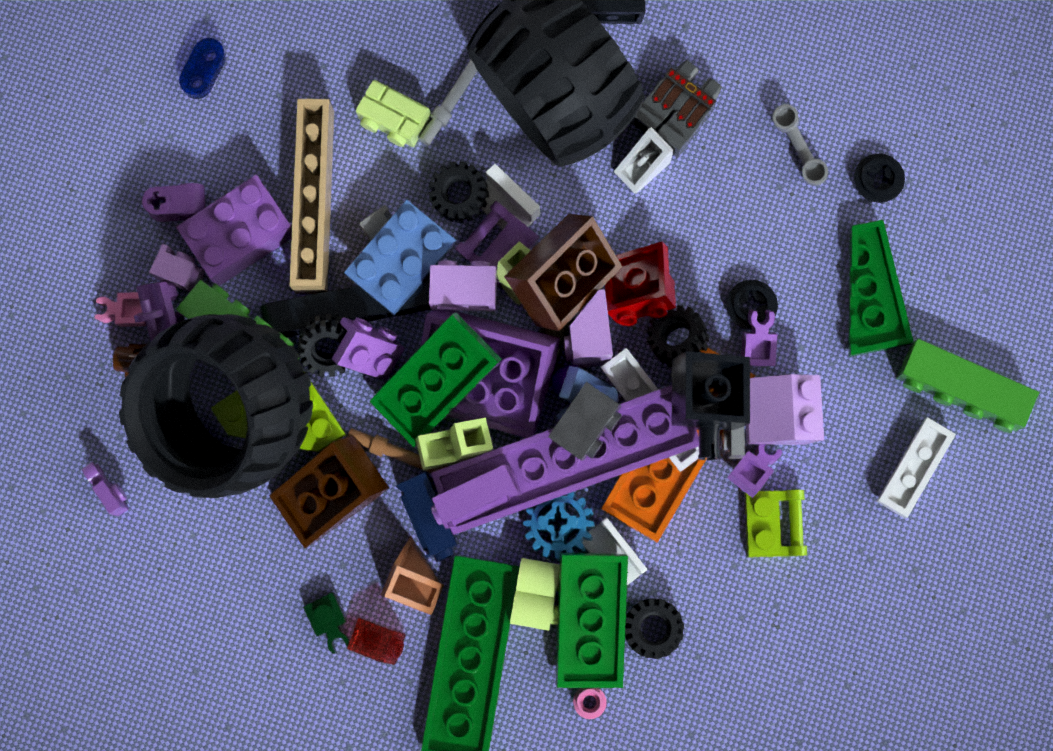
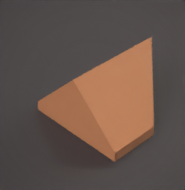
M411 536L395 560L381 596L432 615L444 584L439 582Z

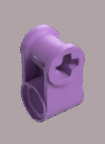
M198 183L152 187L145 191L142 197V205L152 219L157 222L186 221L206 208L205 187ZM159 200H163L165 203L160 204V209L156 210L154 206L159 204Z

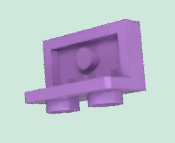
M343 317L340 324L347 332L332 360L339 366L387 381L405 350L396 340L397 334L384 326L376 329L369 322L358 317L355 320Z

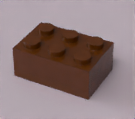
M568 214L504 277L536 326L560 331L623 266L593 216Z

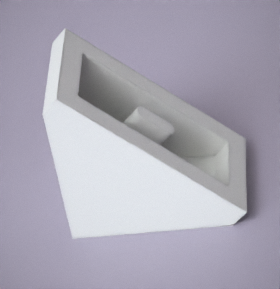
M651 127L618 165L614 173L636 194L670 164L673 149Z

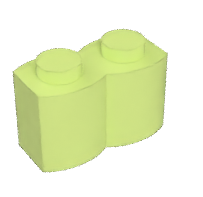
M521 558L510 624L550 631L551 624L557 625L558 605H554L556 591L559 592V564Z

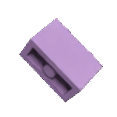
M450 260L439 261L438 265H430L429 305L431 310L496 311V266H490V263L485 261H473L471 266H458L456 261Z

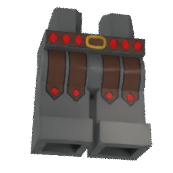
M685 60L676 70L672 67L669 69L665 77L662 78L644 100L637 114L630 122L644 134L652 127L673 149L672 155L677 159L714 111L716 100L722 89V86L711 78H708L701 88L693 84L692 81L697 76L699 70L688 60Z

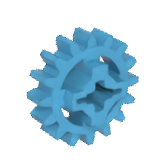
M575 492L569 493L567 497L563 495L538 504L535 510L531 508L526 509L531 520L523 521V525L532 531L528 532L525 537L528 541L536 540L532 545L536 552L544 548L543 556L546 559L552 553H555L557 561H560V553H574L573 550L576 548L584 552L586 549L582 542L584 540H593L592 535L587 532L588 529L596 527L594 521L587 520L593 515V511L591 508L583 510L587 502L583 497L575 501ZM552 506V509L545 516H541L545 510ZM566 506L574 508L580 517L570 516L567 513ZM561 514L562 519L567 525L561 526L558 535L553 525L558 524ZM539 532L549 533L552 544L544 541ZM574 533H578L571 542L567 543V540Z

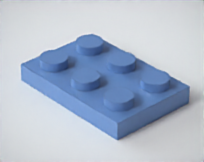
M406 200L346 269L344 274L390 313L395 315L428 277L430 265H438V262L456 244V240L411 202Z

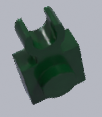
M334 592L303 606L316 637L327 634V646L332 654L337 653L334 647V641L337 638L343 639L347 648L351 646L349 637L339 627L348 621Z

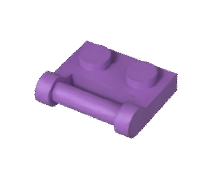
M495 200L490 206L491 211L469 238L464 243L460 242L455 250L470 262H489L490 266H496L497 271L498 261L519 241L528 249H531L540 237ZM502 218L508 224L480 257L477 256L473 251ZM497 277V285L500 286L501 284Z

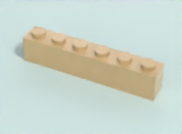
M297 99L290 287L296 294L328 292L334 109L329 99Z

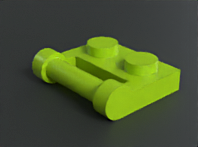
M804 490L758 491L753 498L744 493L747 558L808 556L807 546H804L802 501L805 500ZM779 501L789 502L791 546H781Z

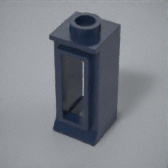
M426 472L395 485L397 489L404 493L400 497L423 551L429 550V553L425 555L426 558L431 559L434 557L436 562H439L454 555L452 549L458 547V543L451 529H445L443 524L439 525L433 516L431 507L435 506L432 498L437 495Z

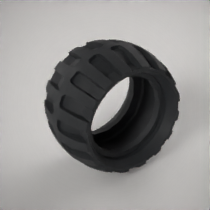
M503 0L479 24L466 47L468 55L477 71L505 110L537 148L558 167L584 160L609 145L630 124L645 99V95L642 92L643 87L637 79L631 64L627 61L614 39L602 26V23L583 4L582 0Z
M208 314L189 318L160 332L141 349L128 368L130 373L125 377L121 385L119 396L122 397V409L119 411L120 423L124 425L128 437L126 442L130 451L137 455L143 464L142 468L151 477L158 478L165 483L164 487L174 492L190 493V496L198 498H220L252 490L266 483L285 468L290 459L297 453L308 431L306 425L312 416L313 401L310 400L309 387L311 382L308 372H304L298 360L300 356L293 346H288L280 338V333L267 325L256 324V320L233 314ZM196 360H202L219 368L237 389L245 407L248 426L242 449L222 444L206 430L194 409L189 390L190 373Z

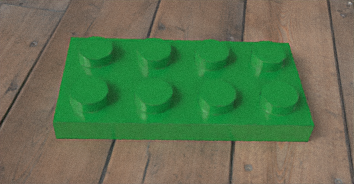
M455 312L369 402L413 447H416L417 436L429 434L502 359Z
M560 553L555 681L557 688H623L628 556L626 554Z

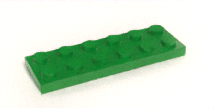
M461 556L454 557L421 751L490 750L520 566Z

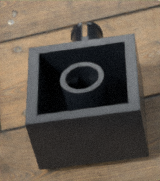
M686 351L672 359L671 426L696 427L699 430L698 459L719 460L720 430H736L750 424V357Z

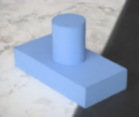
M569 366L559 394L560 398L572 403L584 384L588 382L617 402L618 392L615 387L578 367Z

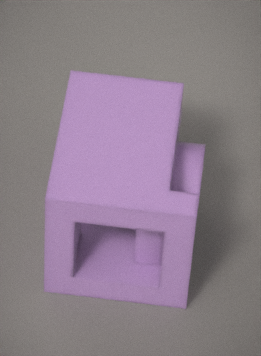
M162 244L149 273L157 280L173 283L177 288L190 293L194 286L203 279L204 269L194 263L195 258L179 251L175 255V252L169 246Z

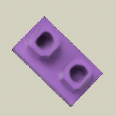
M162 281L136 287L142 313L134 315L135 322L145 321L151 341L160 332L185 320L180 312L174 313L172 301L176 300L178 296L175 284Z

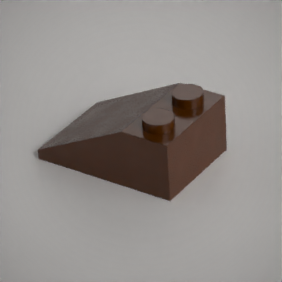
M354 435L332 442L269 496L306 549L372 503L388 490L389 486Z

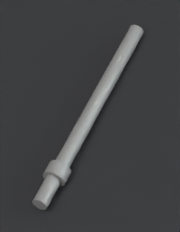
M471 59L442 104L436 106L429 116L431 120L419 137V140L425 145L429 146L440 128L447 125L452 117L451 111L477 73V69Z

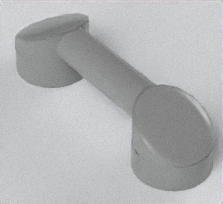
M789 104L778 106L773 113L775 127L782 133H786L804 165L802 174L805 182L812 186L821 185L828 177V167L822 160L814 159L797 127L799 116L796 108Z

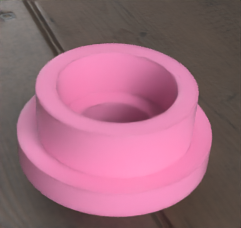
M580 688L574 695V709L585 719H595L606 708L605 694L600 688ZM586 696L595 697L596 705L593 708H586L584 706L583 700Z

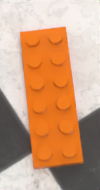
M707 348V351L700 350L701 353L718 354L710 348ZM750 372V378H754L756 375ZM666 458L624 473L619 477L601 510L658 543L707 458L705 460L697 459L681 472L670 458Z

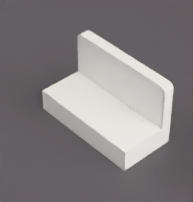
M496 164L486 171L489 198L485 199L488 203L486 208L481 207V210L488 215L491 211L490 206L496 200L529 227L540 216V206ZM502 218L497 222V225L502 230L508 224Z
M607 517L589 531L593 540H584L582 542L588 553L626 554L628 556L627 585L647 571L645 565Z

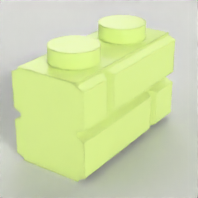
M375 79L356 108L358 119L361 120L360 125L373 133L380 130L388 134L387 139L399 147H404L405 144L412 148L415 147L431 115L428 107Z

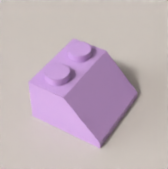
M605 289L596 292L569 326V336H564L565 361H572L573 365H578L581 368L603 366L613 356Z
M789 374L750 378V424L746 425L747 444L805 445L824 440L820 375Z

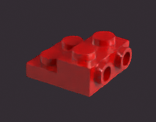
M663 241L616 255L623 267L605 284L608 315L617 324L632 326L637 323V318L648 315L653 318H661L667 314V310L676 308L675 281L669 274L668 247Z

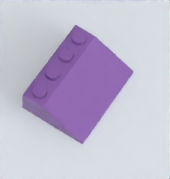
M434 310L428 313L425 317L421 346L457 311ZM457 312L502 360L447 416L463 421L486 417L488 428L525 438L535 435L554 372L560 338Z

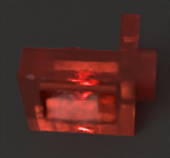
M358 617L347 649L378 662L395 665L403 652V642L406 634Z

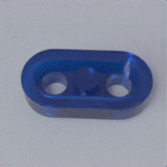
M204 38L194 46L179 77L180 87L188 97L201 99L211 92L226 61V52L218 40ZM209 54H216V57L213 60H206ZM195 81H202V85L200 87L193 88V84Z

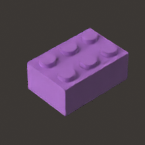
M257 174L176 226L208 277L218 286L292 239V226Z

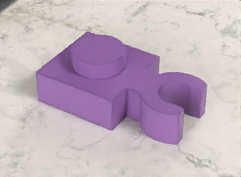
M750 309L747 318L752 326V332H743L741 356L750 357V366H775L778 334L769 332V328L772 327L775 321V314L771 310H766V316L762 322L757 321V311Z
M758 444L755 448V455L748 450L727 478L753 498L774 472L768 465L774 464L780 458L782 450L778 449L774 455H768L764 450L766 444Z
M91 462L81 469L93 485L92 489L110 515L120 516L129 510L124 502L127 499L125 492L117 483L113 485L108 481L99 464L95 465Z

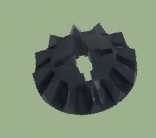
M880 153L872 154L862 159L857 165L853 183L856 185L858 195H862L868 202L884 204L894 200L900 194L904 187L905 174L900 163L893 157ZM883 168L882 179L887 181V184L881 183L879 187L874 189V179L870 178V175L876 176Z
M745 280L735 285L730 291L726 310L730 320L741 329L752 330V326L747 318L749 309L739 308V306L748 302L749 293H751L754 303L765 304L755 310L758 314V322H762L765 319L766 310L773 311L776 316L778 301L774 291L766 283L758 280Z

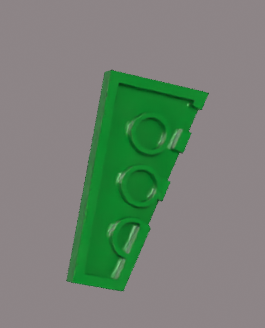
M884 220L853 225L850 228L848 357L911 345L914 341Z

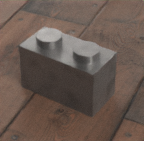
M586 382L548 438L582 461L587 456L592 459L603 444L599 438L607 428L612 431L622 417V414L618 412L621 405Z

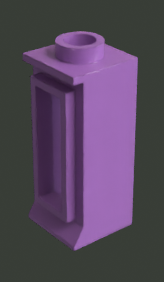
M504 464L433 497L432 500L435 506H432L431 510L436 522L439 525L443 524L445 529H448L510 501L509 495L521 496L522 493L510 466Z

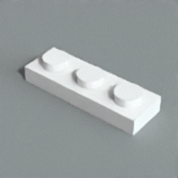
M925 418L876 502L901 517L908 518L956 434L930 418Z

